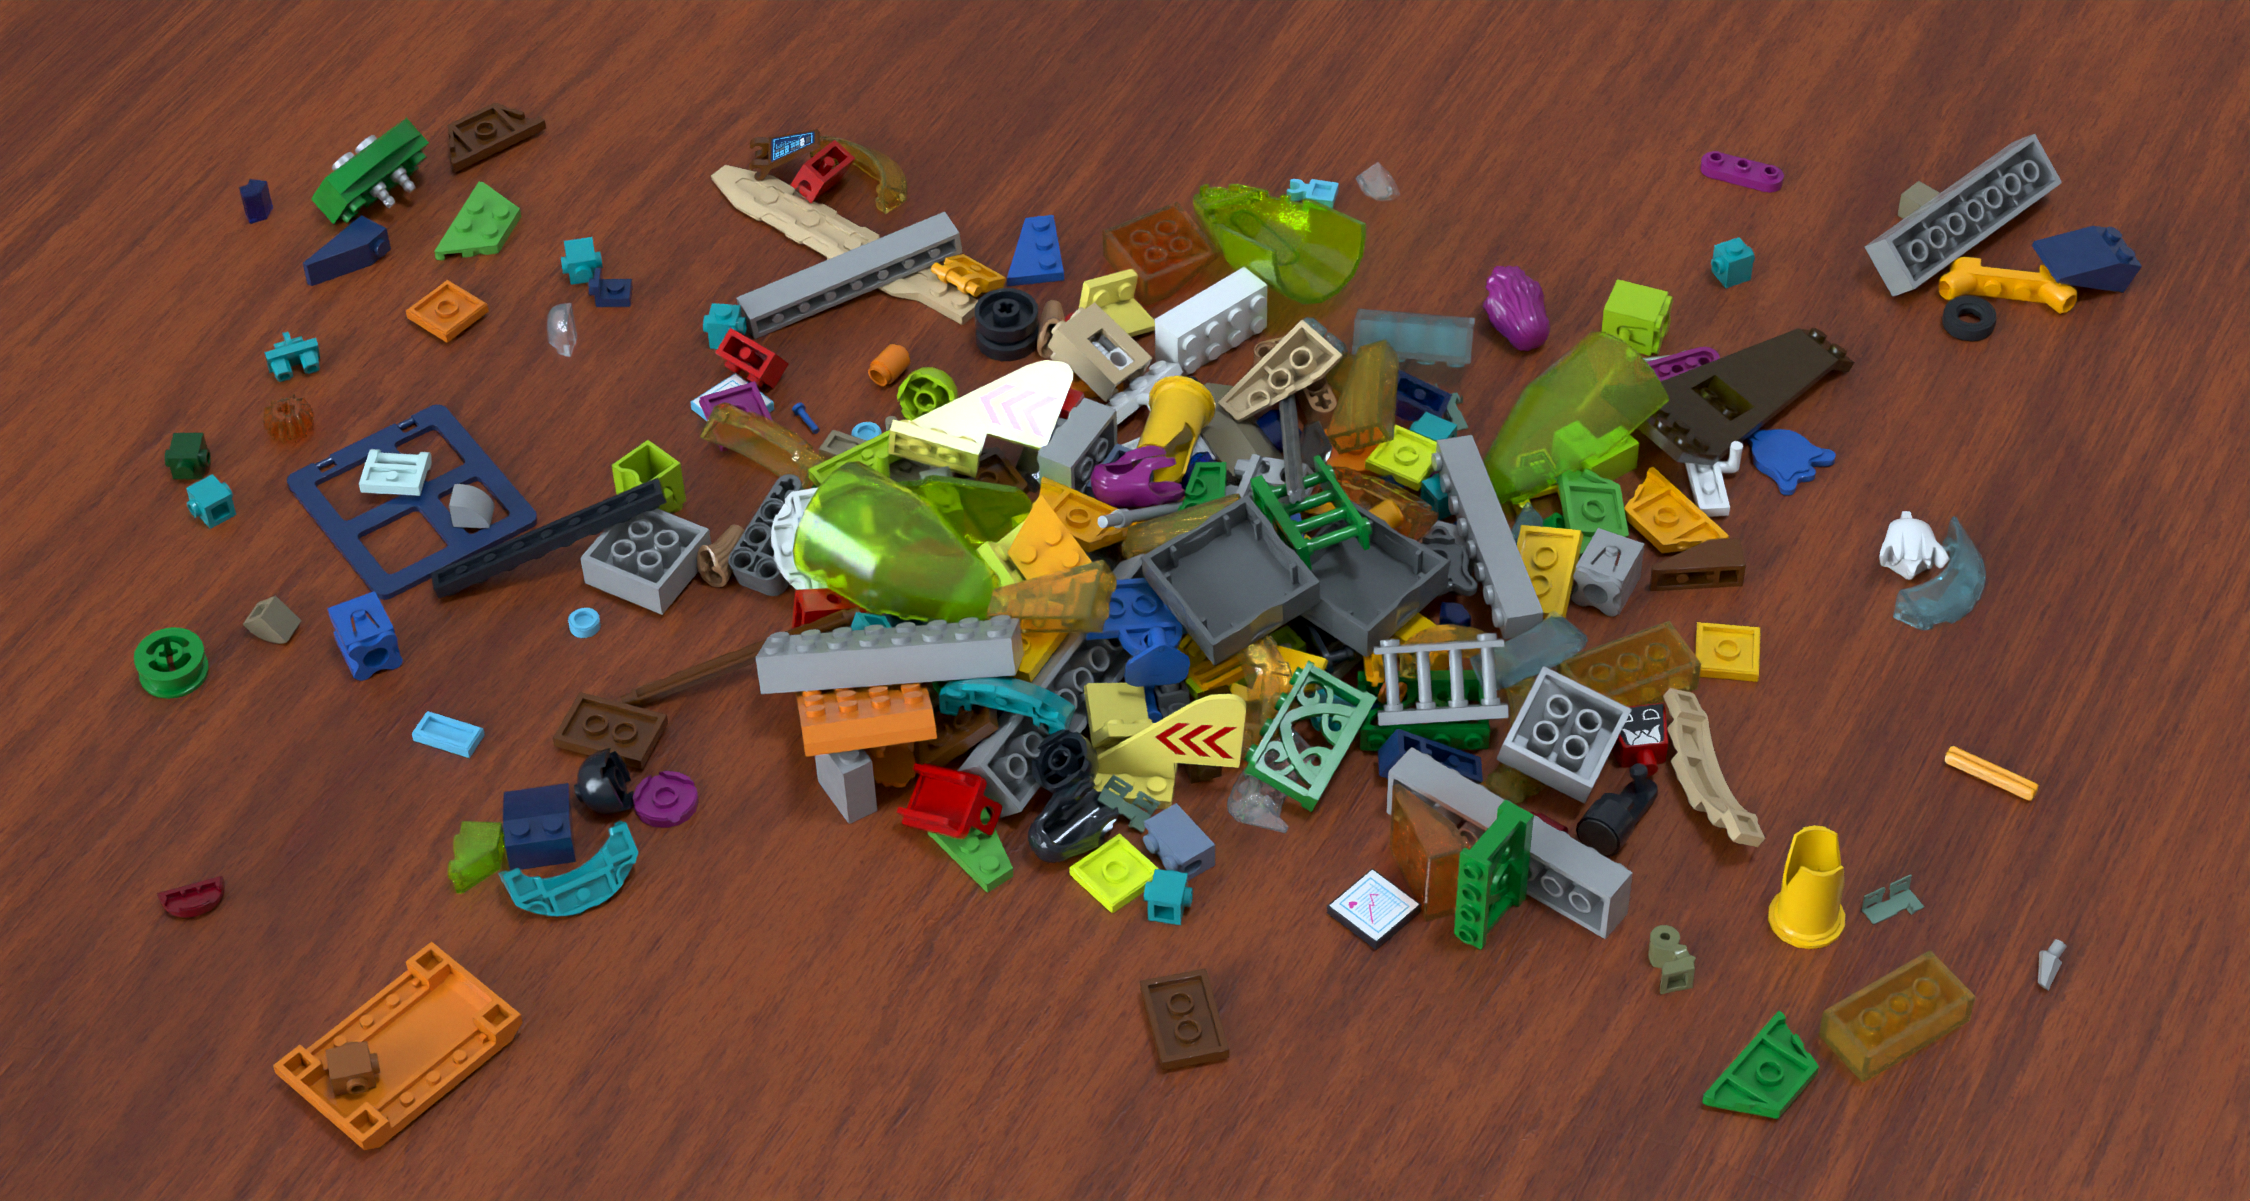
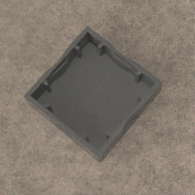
M1248 495L1211 515L1195 529L1177 535L1141 557L1144 579L1214 666L1321 602L1320 581L1295 551L1279 538L1273 525Z
M1351 501L1361 517H1367L1372 528V535H1369L1370 549L1364 551L1354 537L1315 551L1314 555L1310 556L1312 567L1310 571L1320 581L1321 602L1300 615L1360 654L1368 657L1374 652L1373 646H1380V640L1389 639L1448 587L1449 561L1418 541L1398 533L1384 520ZM1340 520L1323 526L1311 539L1347 527V524L1344 520Z

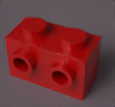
M732 328L729 329L715 352L726 360L724 364L726 368L738 375L741 371L749 374L746 379L750 382L755 381L756 385L760 388L763 384H766L774 389L789 363L774 352Z

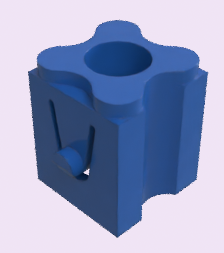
M375 591L327 608L330 620L335 628L333 632L335 641L354 679L363 681L370 678L378 670H393L402 664L403 659L400 655L397 643L398 638L394 627ZM366 614L369 615V617L375 622V624H373V622L368 618ZM352 617L354 618V623L356 627V631L354 632L351 623Z

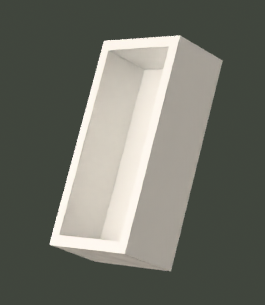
M1243 267L1156 318V362L1179 363L1183 371L1180 376L1185 377L1211 360L1217 359L1231 348L1237 347L1253 335L1263 331V329L1267 328V284L1246 267Z

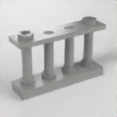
M1496 633L1477 634V640L1405 645H1399V639L1380 640V646H1373L1374 655L1384 654L1387 704L1384 705V710L1377 711L1378 725L1509 718L1508 704L1500 703V698L1497 697L1494 647H1504V640L1497 639ZM1481 648L1484 698L1481 699V704L1468 705V700L1464 699L1461 649ZM1449 650L1452 700L1448 701L1449 706L1436 707L1435 701H1432L1429 651ZM1416 652L1419 702L1416 703V708L1403 709V703H1400L1397 653Z

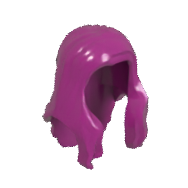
M1496 266L1491 276L1486 280L1485 288L1489 291V296L1483 302V310L1488 314L1490 324L1519 351L1539 348L1547 340L1550 331L1541 286L1537 281H1533V279L1526 276L1525 272L1518 266Z
M1154 445L1128 451L1116 462L1095 465L1091 473L1090 482L1095 499L1115 508L1150 507L1177 502L1185 496V490L1181 488V484L1173 481L1150 482L1152 470L1171 467L1176 464L1174 457L1166 458L1165 456H1159L1166 455V451L1164 448ZM1140 459H1143V460L1137 465V461L1140 460Z

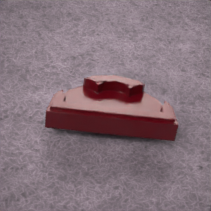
M222 875L157 893L163 909L170 914L184 918L195 917L210 911L220 902L225 893V882Z

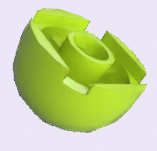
M922 367L910 373L899 386L897 400L898 402L900 400V405L903 408L902 414L911 421L959 398L957 387L952 378L944 371L934 367Z

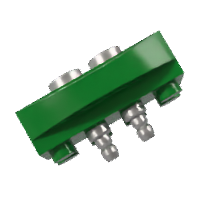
M406 117L378 139L375 135H371L362 141L355 149L357 153L355 156L348 152L340 157L332 166L334 171L324 178L311 200L333 224L341 218L346 224L359 214L358 210L363 206L369 208L378 199L383 201L386 207L391 208L395 204V200L389 195V192L398 184L402 185L403 189L408 193H411L416 188L414 183L409 180V177L419 169L418 165L427 158L423 151L429 142Z

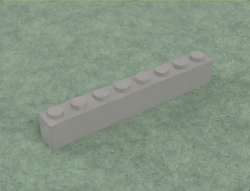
M942 212L736 298L737 304L741 305L742 317H746L747 329L752 337L756 339L932 266L935 262L944 261L946 257L962 253L960 233L946 212Z
M1467 435L1437 440L1436 452L1432 453L1431 456L1434 471H1438L1440 474L1441 490L1443 493H1447L1449 497L1450 513L1456 515L1459 536L1465 538L1469 559L1474 561L1476 580L1478 582L1481 581L1483 584L1485 603L1487 605L1490 604L1492 607L1494 626L1500 628L1504 639L1540 634L1544 612L1473 436Z

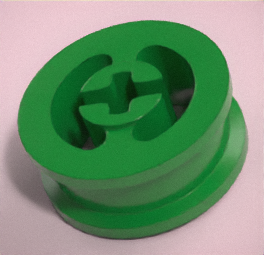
M171 627L155 631L138 644L134 653V663L142 687L149 694L159 698L170 699L188 695L198 689L208 676L209 663L205 655L203 643L197 634L188 629ZM173 654L175 671H170L168 655Z

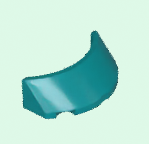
M1006 676L949 680L939 694L940 713L956 716L960 706L964 705L965 710L971 711L973 704L1033 717V725L1040 727L1041 723H1045L1049 726V735L1062 729L1069 730L1075 711V706L1061 696L1038 685Z
M624 821L614 823L615 826L608 828L609 838L603 847L589 861L565 874L549 878H541L540 876L528 877L518 867L508 872L505 870L500 872L499 876L513 903L526 911L536 914L568 916L584 912V910L598 906L606 901L623 885V881L629 874L633 864H635L639 853L627 823Z

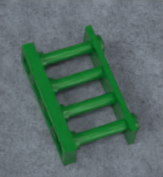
M1320 455L1313 457L1316 473L1304 476L1303 479L1304 489L1320 485L1323 492L1306 497L1302 503L1296 501L1295 504H1285L1278 501L1279 498L1288 496L1286 483L1274 487L1273 485H1268L1262 475L1250 479L1254 503L1273 525L1279 538L1295 551L1310 570H1312L1310 556H1313L1315 551L1354 537L1364 551L1370 549L1369 535H1372L1369 520L1367 517H1361L1337 482L1332 466L1330 464L1326 465ZM1332 502L1336 508L1299 522L1290 519L1292 515ZM1340 520H1344L1347 524V527L1310 540L1302 537L1303 533Z

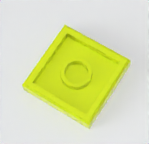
M1395 424L1366 459L1365 469L1418 491L1421 487V481L1428 479L1434 471L1431 456L1432 453L1436 452L1437 442Z
M1119 833L1069 867V872L1081 886L1113 914L1141 895L1145 890L1146 882H1152L1154 871L1159 868Z

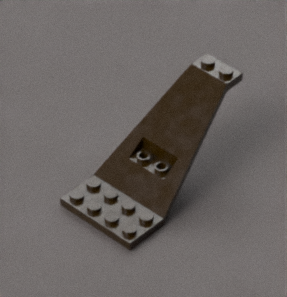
M1797 328L1645 388L1635 387V389H1631L1620 384L1617 387L1603 385L1598 396L1675 461L1713 466L1730 452L1732 442L1739 441L1742 443L1830 371L1849 372L1855 362L1846 356L1847 351L1844 348L1826 340L1827 335L1816 328H1811V330Z

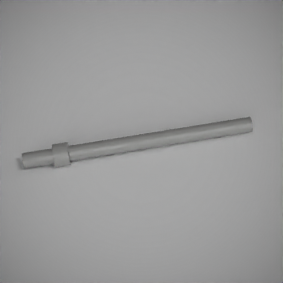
M1183 501L1130 511L1126 508L1114 510L1111 514L1100 516L1098 518V525L1101 528L1112 526L1124 528L1134 522L1176 515L1179 505H1182Z

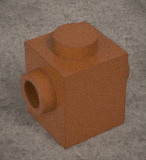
M367 1041L360 1043L348 1042L341 1047L325 1050L330 1081L335 1096L347 1093L360 1094L376 1087L374 1074L381 1073L377 1053L370 1054Z

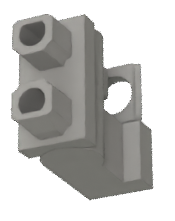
M1252 454L1250 460L1238 459L1234 467V474L1238 479L1242 480L1239 487L1234 485L1226 487V502L1230 505L1246 495L1253 501L1250 479L1260 475L1263 476L1268 485H1273L1274 487L1286 483L1284 460L1270 457L1262 458L1261 455ZM1302 463L1303 477L1314 473L1307 464ZM1314 487L1305 489V498L1311 495ZM1288 496L1278 499L1280 503H1290Z

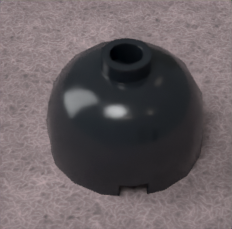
M1068 729L1054 732L1043 740L1038 747L1041 752L1037 760L1033 758L1032 773L1037 783L1052 793L1072 787L1079 780L1084 779L1086 775L1091 776L1094 781L1099 768L1097 752L1089 740L1079 732H1070Z
M611 748L590 755L579 767L577 783L574 785L575 794L580 802H585L587 807L594 812L606 815L624 812L631 809L634 805V791L627 794L626 782L631 781L629 772L620 755L616 751L610 753Z

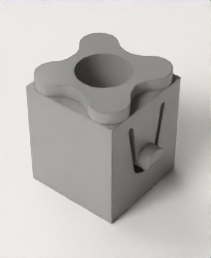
M1598 528L1576 565L1573 577L1577 585L1571 596L1573 602L1579 606L1590 605L1597 607L1607 616L1620 615L1641 578L1644 543ZM1618 552H1619V553H1620V558H1619V561H1618V565L1615 566V563H1616V560H1617V555H1618Z

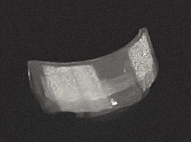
M1291 728L1293 740L1300 755L1304 750L1311 747L1294 728ZM1277 736L1276 738L1272 739L1271 741H1279V742H1280V736ZM1270 751L1264 756L1266 766L1272 770H1283L1290 765L1287 759L1281 764L1272 763L1278 759V754L1275 751ZM1316 755L1307 757L1303 760L1304 763L1307 764L1310 759L1312 763ZM1246 766L1237 778L1228 797V812L1238 822L1286 833L1289 827L1280 818V814L1287 795L1257 779L1255 776L1245 774ZM1294 771L1286 776L1294 782L1299 778Z

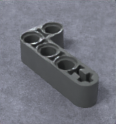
M783 475L775 482L728 558L729 565L739 584L769 596H778L784 593L788 587V581L783 577L774 560L771 530L775 515H778L780 509L785 504V498L793 491L804 490L800 479L795 475Z

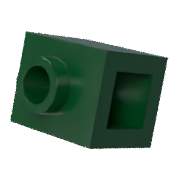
M173 433L170 449L165 451V465L170 467L173 479H203L206 467H209L211 464V453L207 448L204 433Z

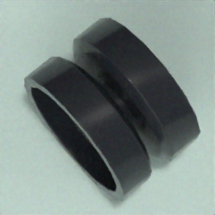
M1000 288L990 291L979 298L975 305L976 344L981 353L990 359L1004 362L1026 358L1036 350L1039 328L1038 304L1031 295L1014 288Z

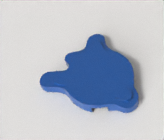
M1757 430L1748 437V444L1752 449L1753 464L1763 474L1774 479L1778 484L1780 493L1786 496L1795 493L1798 483L1809 482L1815 479L1816 470L1813 467H1830L1835 462L1836 454L1834 451L1816 447L1804 436L1791 430Z

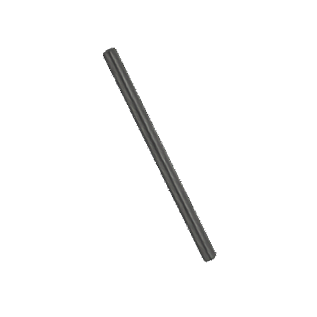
M1294 393L1279 401L1286 489L1289 502L1295 504L1296 501L1302 503L1305 500Z

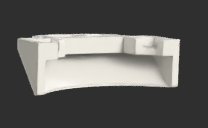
M822 487L793 491L785 498V504L780 509L778 515H775L771 530L774 560L783 577L796 590L840 587L845 592L843 579L836 578V581L830 579L825 568L811 570L808 559L809 535L815 520L825 507Z

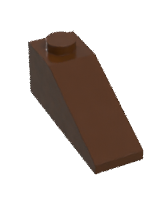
M1740 538L1710 539L1652 565L1650 591L1743 586L1746 563Z

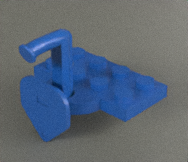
M1144 578L1077 582L1076 592L1086 640L1119 639L1122 647L1130 655L1135 656L1126 663L1124 673L1126 683L1135 687L1144 686L1148 719H1152V723L1162 720V714L1157 709L1154 688L1155 685L1176 684L1187 677L1190 659L1179 651L1178 647L1181 643L1182 634L1188 632Z

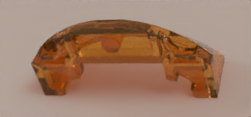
M1332 466L1337 482L1350 501H1353L1367 511L1386 499L1393 500L1404 516L1403 524L1394 529L1398 533L1419 542L1437 522L1439 514L1431 510L1432 506L1415 494L1378 477L1361 474L1355 469ZM1321 486L1319 488L1318 493L1323 492Z

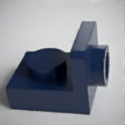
M595 268L594 278H589V294L594 296L596 307H631L632 279H603L601 268Z

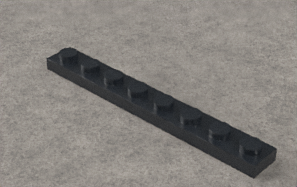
M657 477L431 573L434 591L439 599L447 595L457 594L468 586L475 583H483L494 575L504 571H511L518 567V565L532 559H540L547 553L560 547H568L586 536L599 534L605 528L612 525L625 523L638 514L653 511L660 505L667 503L663 486Z

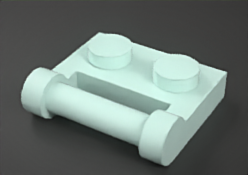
M370 449L359 482L361 493L420 496L427 471L431 468V453L420 452L419 455L381 453L379 449Z

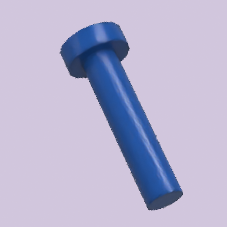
M803 403L795 404L792 408L793 413L799 415L810 430L817 434L820 429L806 413L805 405Z

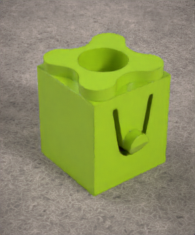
M1617 279L1603 311L1600 343L1651 356L1652 353L1658 354L1663 339L1670 327L1673 297L1668 296L1667 291Z
M649 440L611 465L616 495L658 477L663 486L667 503L660 505L657 509L667 513L677 512L682 509L683 503L686 502L681 463Z

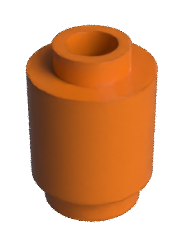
M889 344L871 362L868 369L870 378L879 386L893 383L910 366L911 362L908 351L901 345Z

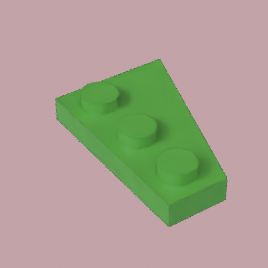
M986 808L982 810L980 816L983 825L990 821ZM971 826L967 837L962 840L928 832L987 893L1013 877V867L995 829L992 835H987Z

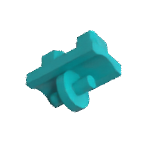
M288 331L283 332L284 341L273 344L274 350L264 352L269 373L273 372L279 382L293 377L292 366L302 364L304 373L308 374L320 370L319 359L321 357L316 338L303 341L302 336L291 339Z

